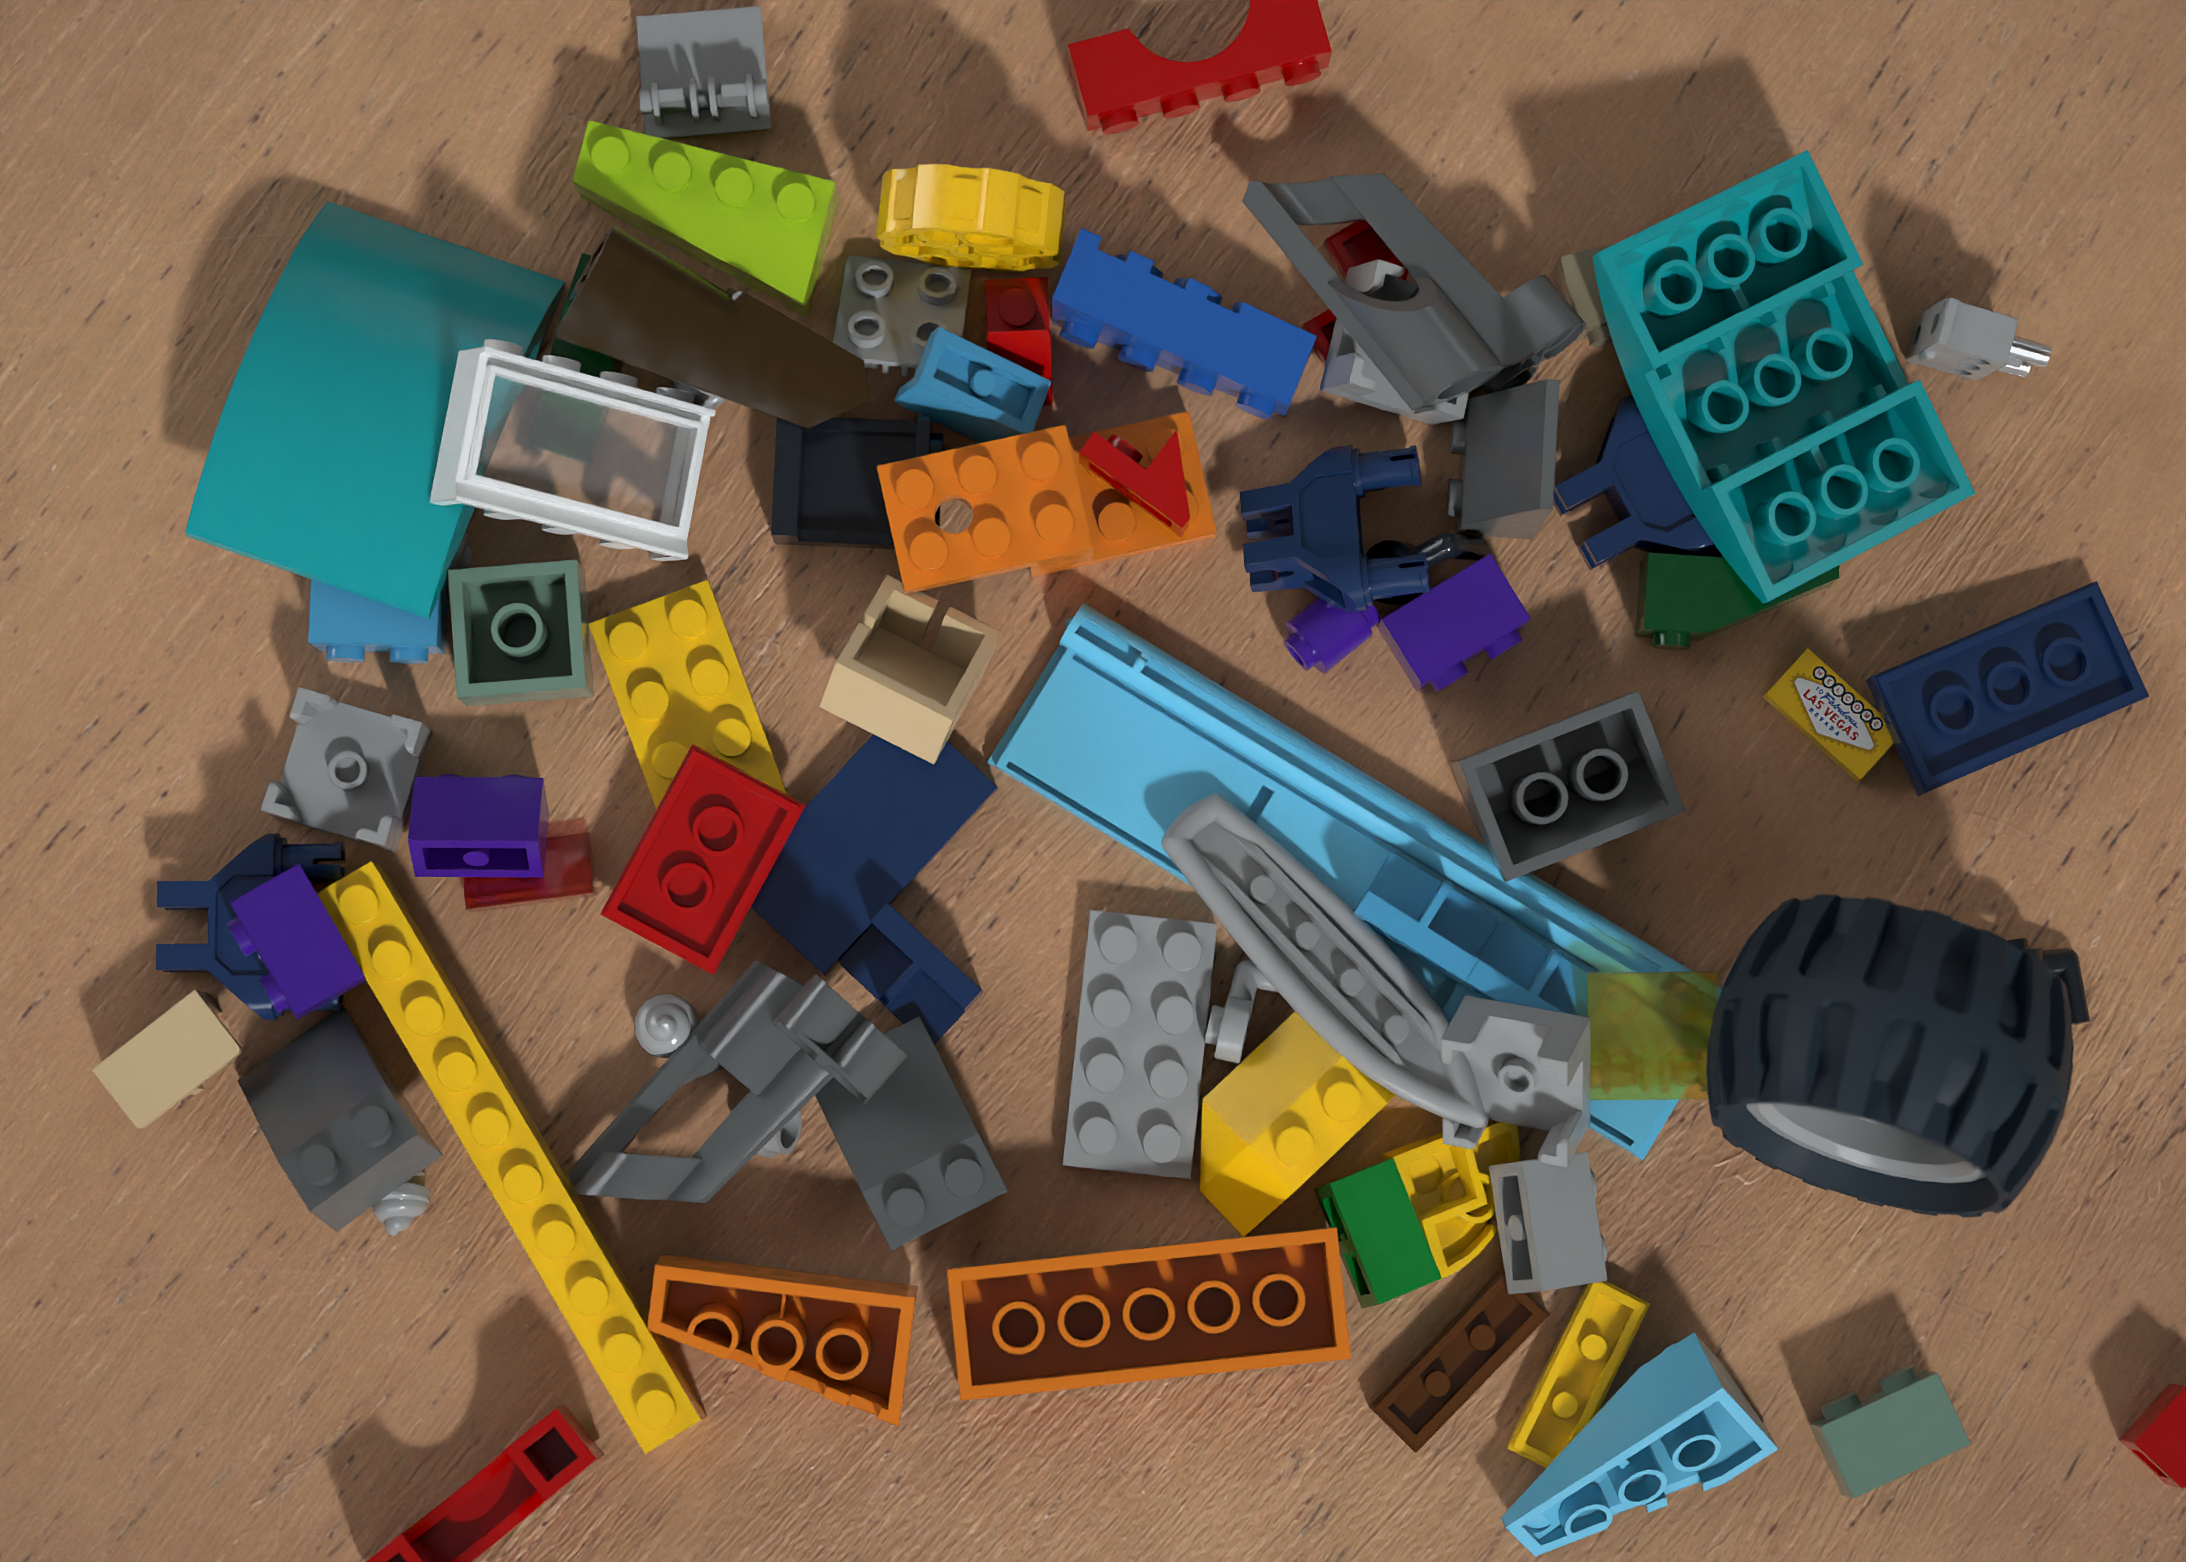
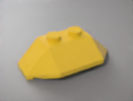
M1295 1011L1202 1099L1199 1191L1244 1237L1293 1194L1396 1094L1358 1070L1335 1051Z

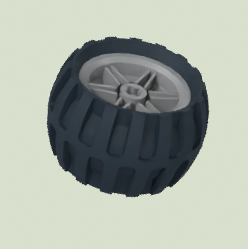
M1823 894L1805 900L1789 899L1783 902L1775 911L1773 910L1748 939L1732 965L1720 992L1711 1025L1706 1067L1707 1095L1712 1123L1714 1126L1722 1129L1723 1138L1734 1147L1742 1148L1753 1155L1755 1160L1774 1170L1779 1169L1802 1179L1804 1183L1826 1191L1829 1189L1857 1198L1858 1201L1882 1207L1886 1205L1933 1216L1945 1214L1959 1215L1965 1218L1981 1217L1983 1213L1990 1211L1995 1213L2002 1212L2020 1194L2041 1164L2054 1140L2064 1115L2073 1070V1033L2067 988L2062 979L2054 977L2047 970V964L2032 953L2023 952L2007 943L2005 938L1985 929L1979 930L1955 921L1948 915L1927 909L1923 911L1893 904L1892 901L1870 897L1857 899L1844 898L1837 894Z

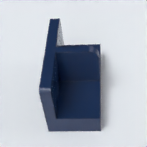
M886 903L871 919L872 925L841 957L840 965L903 1024L920 1016L935 1045L983 992L889 903Z

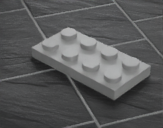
M1090 910L1062 1166L1181 1179L1191 1178L1217 924Z

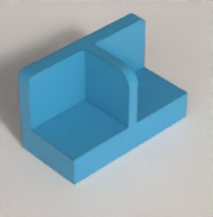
M938 327L930 333L914 378L898 389L894 402L922 416H931L932 421L978 443H984L1033 432L1051 381Z
M1392 853L1387 857L1352 914L1362 921L1365 920L1381 936L1458 984L1466 981L1479 960L1477 959L1479 953L1499 922L1496 915L1452 888L1453 883L1446 879L1443 882L1397 853Z
M1501 921L1497 924L1477 957L1479 960L1466 981L1460 984L1484 999L1589 1017L1590 1019L1608 991L1605 983L1563 958L1564 953L1557 948L1553 950L1547 948L1506 921Z

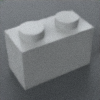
M1588 1152L1575 1153L1568 1168L1541 1163L1538 1159L1489 1166L1508 1294L1547 1291L1608 1281L1605 1267L1607 1247L1604 1237L1600 1233L1595 1202L1597 1182L1593 1171L1590 1169Z

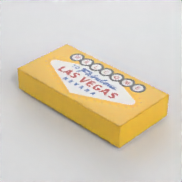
M1809 648L1802 652L1762 696L1856 782L1860 781L1894 744L1881 713Z

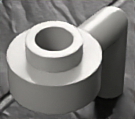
M1244 960L1236 966L1225 1008L1213 1005L1205 1043L1217 1045L1214 1058L1238 1064L1241 1061L1257 988L1279 993L1250 960Z

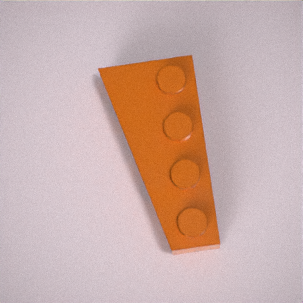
M662 1254L654 1269L647 1330L719 1358L734 1360L761 1371L760 1374L781 1382L788 1381L822 1394V1397L846 1407L847 1405L876 1415L877 1419L899 1427L903 1411L918 1286Z

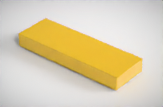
M1607 1281L1585 1284L1505 1448L1547 1468L1598 1413L1650 1303Z

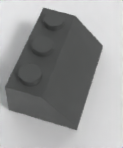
M1639 691L1626 693L1450 763L1472 821L1504 882L1685 812L1684 805Z

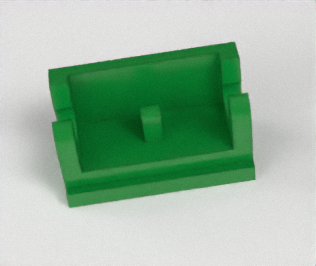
M1393 1158L1314 1189L1329 1228H1337L1339 1252L1362 1308L1380 1305L1442 1279Z

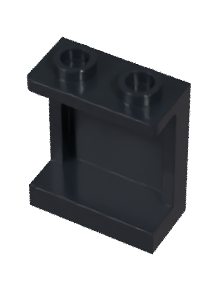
M918 415L917 421L833 417L808 429L777 418L771 536L774 543L783 545L895 549L877 466L943 452L944 434L932 433L931 416ZM941 506L935 514V521L939 528Z

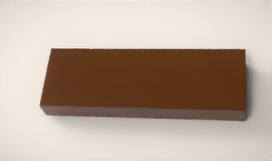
M1502 1268L1368 1407L1407 1446L1417 1453L1550 1313L1529 1292L1508 1294L1505 1271Z

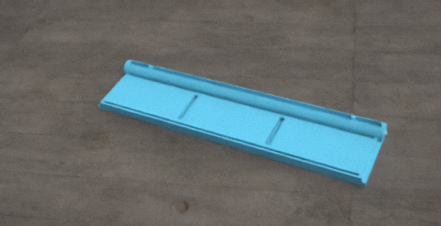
M1086 603L1081 605L1074 617L1066 619L1065 625L1067 629L1059 642L1058 648L987 761L988 764L1190 887L1192 885L1163 849L1162 838L1169 826L1183 810L1215 793L1224 796L1342 898L1353 910L1356 909L1387 857L1392 853H1397L1442 882L1446 879L1453 883L1452 888L1496 915L1499 922L1506 921L1551 950L1559 949L1564 953L1563 958L1607 985L1608 991L1590 1019V1124L1588 1128L1638 1159L1644 1160L1707 1054L1713 1015L1722 988L1532 873L1504 882L1484 844ZM1381 936L1415 973L1440 1006L1449 1024L1465 995L1481 998Z

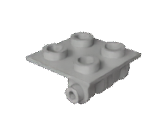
M761 6L636 16L642 88L639 89L641 114L644 115L646 135L670 139L771 130Z
M847 255L833 343L864 360L865 368L878 369V364L883 365V374H890L891 366L902 367V376H908L910 368H915L916 373L931 332L941 327L961 338L963 337L972 269Z

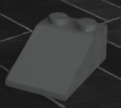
M1545 379L1470 398L1467 402L1463 419L1452 421L1450 454L1461 455L1460 479H1449L1446 513L1447 517H1457V534L1533 539L1553 510L1560 380Z
M344 1006L341 1012L333 1011L237 1080L278 1163L312 1214L336 1232L443 1155Z
M920 1016L884 1034L904 1051L908 1057L866 1105L834 1077L815 1095L891 1251L1007 1192L1006 1185Z

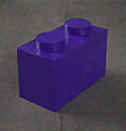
M1490 553L1432 588L1431 593L1420 595L1382 618L1377 628L1416 692L1430 683L1436 692H1440L1469 673L1464 665L1465 662L1484 651L1492 660L1522 642L1523 638L1518 630L1525 627L1531 618Z
M444 774L438 777H415L408 833V844L415 877L544 878L549 822L544 778H527L514 774L503 777H462L455 774Z
M300 864L230 902L236 918L227 922L226 925L244 956L247 957L257 951L269 974L260 978L259 982L277 1013L289 1007L296 1020L365 982L363 972Z

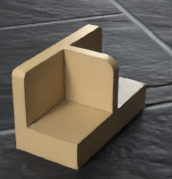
M193 990L92 1069L93 1073L136 1128L144 1129L188 1094L198 1095L205 1089L202 1084L241 1054V1046L218 1017L223 1012L207 992Z

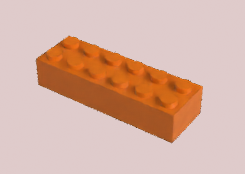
M1334 1227L947 1269L960 1401L1351 1359L1337 1228Z

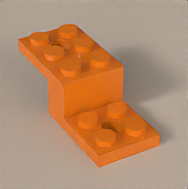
M1189 411L1095 431L1106 440L1112 434H1115L1127 441L1142 454L1143 458L1138 464L1147 469L1172 434L1177 430L1190 513L1189 527L1182 537L1176 535L1079 463V451L1093 432L1068 437L1066 425L877 466L905 594L1029 567L1032 578L1216 537L1217 531ZM960 500L971 508L973 518L967 529L960 533L952 534L939 528L935 521V514L937 509L946 501Z

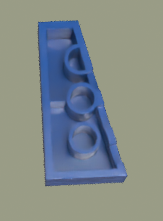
M1083 228L1080 229L1052 297V324L1061 327L1059 333L1061 337L1089 349H1094L1096 343L1099 342L1119 350V360L1142 371L1153 372L1155 366H1159L1179 374L1177 382L1183 387L1199 394L1211 396L1214 389L1234 396L1238 398L1235 405L1251 415L1263 419H1271L1274 412L1286 417L1317 338L1316 335L1244 302H1235L1232 310H1229L1220 305L1222 296L1212 290V287L1190 277L1187 279L1176 278L1174 284L1162 279L1163 273L1153 266V260L1133 251H1129L1127 255L1118 254L1116 257L1098 250L1102 237Z

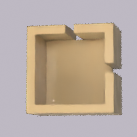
M886 575L865 611L861 623H858L837 659L819 707L935 764L985 673L1001 631L950 606L944 616L932 649L928 652L920 648V645L939 600L921 591L905 594L903 583Z

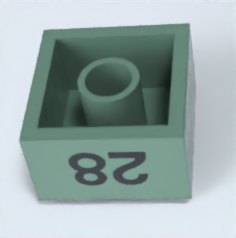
M577 560L448 570L457 698L466 706L594 696L585 570Z

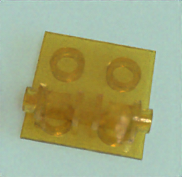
M1717 971L1587 973V1017L1590 1018V1100L1708 1099L1707 1051L1713 1015L1717 1004Z

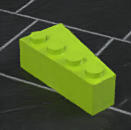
M588 121L572 180L581 199L651 236L655 235L681 249L683 253L714 266L736 278L743 285L759 293L763 292L808 319L839 201L835 181Z

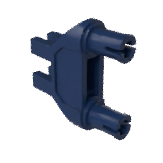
M1628 395L1620 399L1609 423L1595 465L1554 487L1553 504L1560 517L1605 494L1620 521L1588 538L1578 548L1589 570L1633 548L1651 553L1717 557L1719 550L1701 526L1669 473L1633 396Z
M1352 445L1334 447L1313 460L1290 483L1241 491V515L1243 521L1246 520L1249 540L1268 539L1243 544L1244 566L1246 573L1250 575L1252 592L1305 588L1329 604L1347 612L1367 611L1368 606L1374 605L1375 599L1422 592L1424 594L1431 593L1426 552H1421L1418 555L1369 560L1368 555H1364L1360 498H1366V492L1409 485L1421 486L1417 446L1360 453L1359 448L1353 449Z
M269 833L250 844L209 881H157V907L164 908L165 910L208 911V944H156V970H163L166 973H211L264 1020L276 1021L279 1017H283L285 1011L290 1010V1008L288 1007L277 1013L259 979L269 974L257 951L245 957L226 925L227 922L236 918L230 902L300 864L310 882L339 881L345 877L346 867H341V865H319V862L346 861L344 843L288 844L287 839L281 837L279 833ZM340 995L316 1010L341 1012L344 995Z

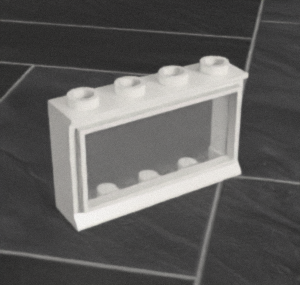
M486 339L483 347L459 351L429 503L441 506L462 503L484 509L483 515L502 520L525 519L541 523L542 530L562 535L580 533L599 538V545L615 549L638 548L650 551L648 559L656 561L688 559V532L710 417L715 416L716 410L693 404L695 395L687 391L658 387L657 392L652 393L638 389V379L626 374L603 371L600 372V378L580 373L581 363L572 359L545 355L542 362L522 357L523 347L507 341Z

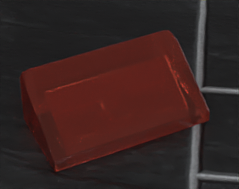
M589 832L547 838L544 878L463 877L465 908L471 913L598 896Z

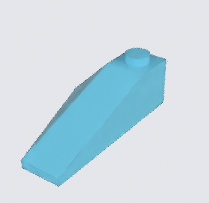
M1694 1332L1680 1342L1668 1346L1661 1354L1642 1365L1508 1509L1501 1519L1505 1528L1536 1557L1607 1529L1612 1522L1613 1515L1640 1505H1644L1648 1513L1668 1506L1665 1495L1700 1482L1704 1491L1722 1485L1778 1450V1447L1722 1362Z

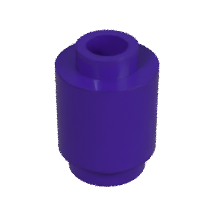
M1318 597L1285 624L1290 637L1284 640V645L1293 659L1304 670L1308 671L1314 666L1320 672L1326 673L1373 635L1371 628L1378 624L1381 619L1374 605L1368 606L1367 611L1347 612Z

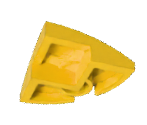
M1489 1120L1477 1145L1471 1149L1443 1144V1133L1382 1154L1384 1161L1391 1158L1395 1161L1442 1279L1454 1274L1472 1261L1487 1246L1497 1232L1495 1226L1488 1224L1496 1212L1489 1166L1520 1161V1142L1517 1125Z

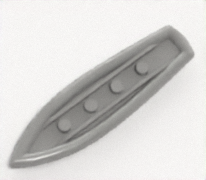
M1221 794L1209 795L1183 810L1164 834L1161 842L1163 849L1228 933L1289 1005L1335 1051L1367 1077L1392 1093L1438 1116L1474 1128L1483 1127L1486 1124L1487 1117L1476 1078L1463 1052H1458L1452 1063L1447 1064L1441 1061V1038L1449 1025L1448 1020L1415 973L1365 920L1362 921L1352 915L1354 910L1342 898Z

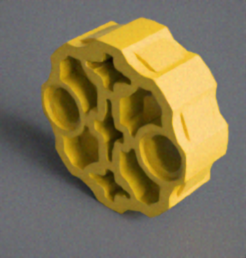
M919 164L913 168L891 169L885 172L882 178L876 238L880 239V247L896 255L915 258L932 265L980 269L992 272H1024L1037 268L1050 269L1059 265L1061 260L1067 201L1064 200L1065 191L1051 183L1035 181L1018 173L992 168H968L949 164Z

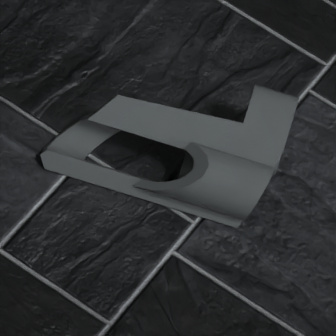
M1385 174L1330 176L1323 180L1300 183L1249 181L1242 202L1413 411L1425 405L1447 402L1478 387L1483 388L1487 394L1525 385L1535 375L1538 365L1542 361L1548 360L1566 349L1581 335L1586 327L1584 320L1546 275H1540L1505 297H1502ZM1366 220L1418 284L1416 290L1405 301H1386L1355 291L1341 280L1297 225L1342 224Z
M755 960L689 1034L684 1043L674 1051L568 1171L572 1192L575 1194L707 1203L833 1077L866 1105L908 1055L816 974L806 985H803ZM726 1069L750 1090L692 1157L623 1152L681 1086L698 1077Z

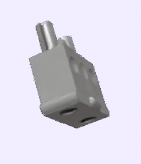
M1945 298L1917 315L1906 361L1974 381H1978L1997 370L2024 378L2031 370L2030 365L2045 367L2050 360L2048 356L2051 355L2052 349L2049 345L2015 336L2019 320L2017 318L1962 303L1958 299Z

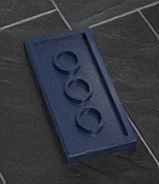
M2097 581L1866 679L1917 796L2149 697Z
M873 734L804 808L751 908L825 976L872 925L871 919L886 903L891 905L989 800L998 790V787L948 741L935 764H932Z

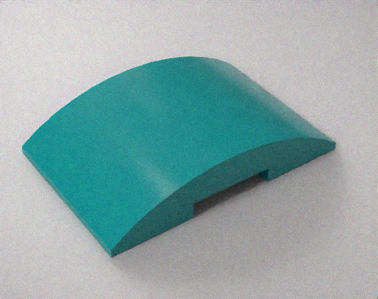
M1808 150L1592 255L1597 286L1613 345L1633 398L1651 438L1684 499L1707 535L1741 580L1762 603H1767L1976 494L1920 379L1908 383L1853 271L1864 264Z
M327 201L291 255L249 342L225 402L204 463L185 530L186 537L430 620L447 578L448 570L452 566L475 509L474 506L462 503L442 506L429 503L458 353L462 350L483 347L486 339H495L522 346V357L536 360L565 289V282ZM495 376L476 475L483 477L516 394L521 396L525 387L524 383Z

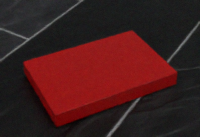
M692 744L600 915L714 975L806 804Z

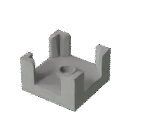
M1379 259L1348 268L1345 284L1355 291L1386 301H1405L1417 288V284L1398 279V277L1404 275L1405 268ZM1336 318L1319 390L1429 425L1463 419L1469 392L1447 402L1425 405L1420 409L1411 410Z
M298 687L290 713V719L298 723L280 783L270 780L261 811L282 820L396 852L413 797L414 779L420 775L433 730L419 721L394 714L389 717L338 702L322 693Z
M1465 995L1441 1038L1442 1063L1450 1064L1458 1052H1463L1476 1078L1487 1121L1483 1127L1474 1128L1443 1117V1144L1468 1149L1474 1148L1489 1120L1549 1131L1538 1153V1161L1568 1168L1590 1124V1018Z

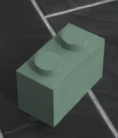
M1910 1365L1881 1378L1879 1383L1883 1390L1859 1400L1857 1393L1852 1392L1820 1407L1824 1417L1809 1425L1842 1495L1854 1499L1971 1445L1937 1372L1924 1370L1918 1373L1915 1366Z

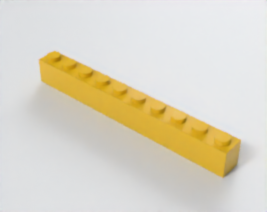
M371 861L318 892V897L363 972L369 986L644 1454L706 1418V1413L660 1335L647 1330L649 1316L577 1194L572 1192L570 1182L385 868Z

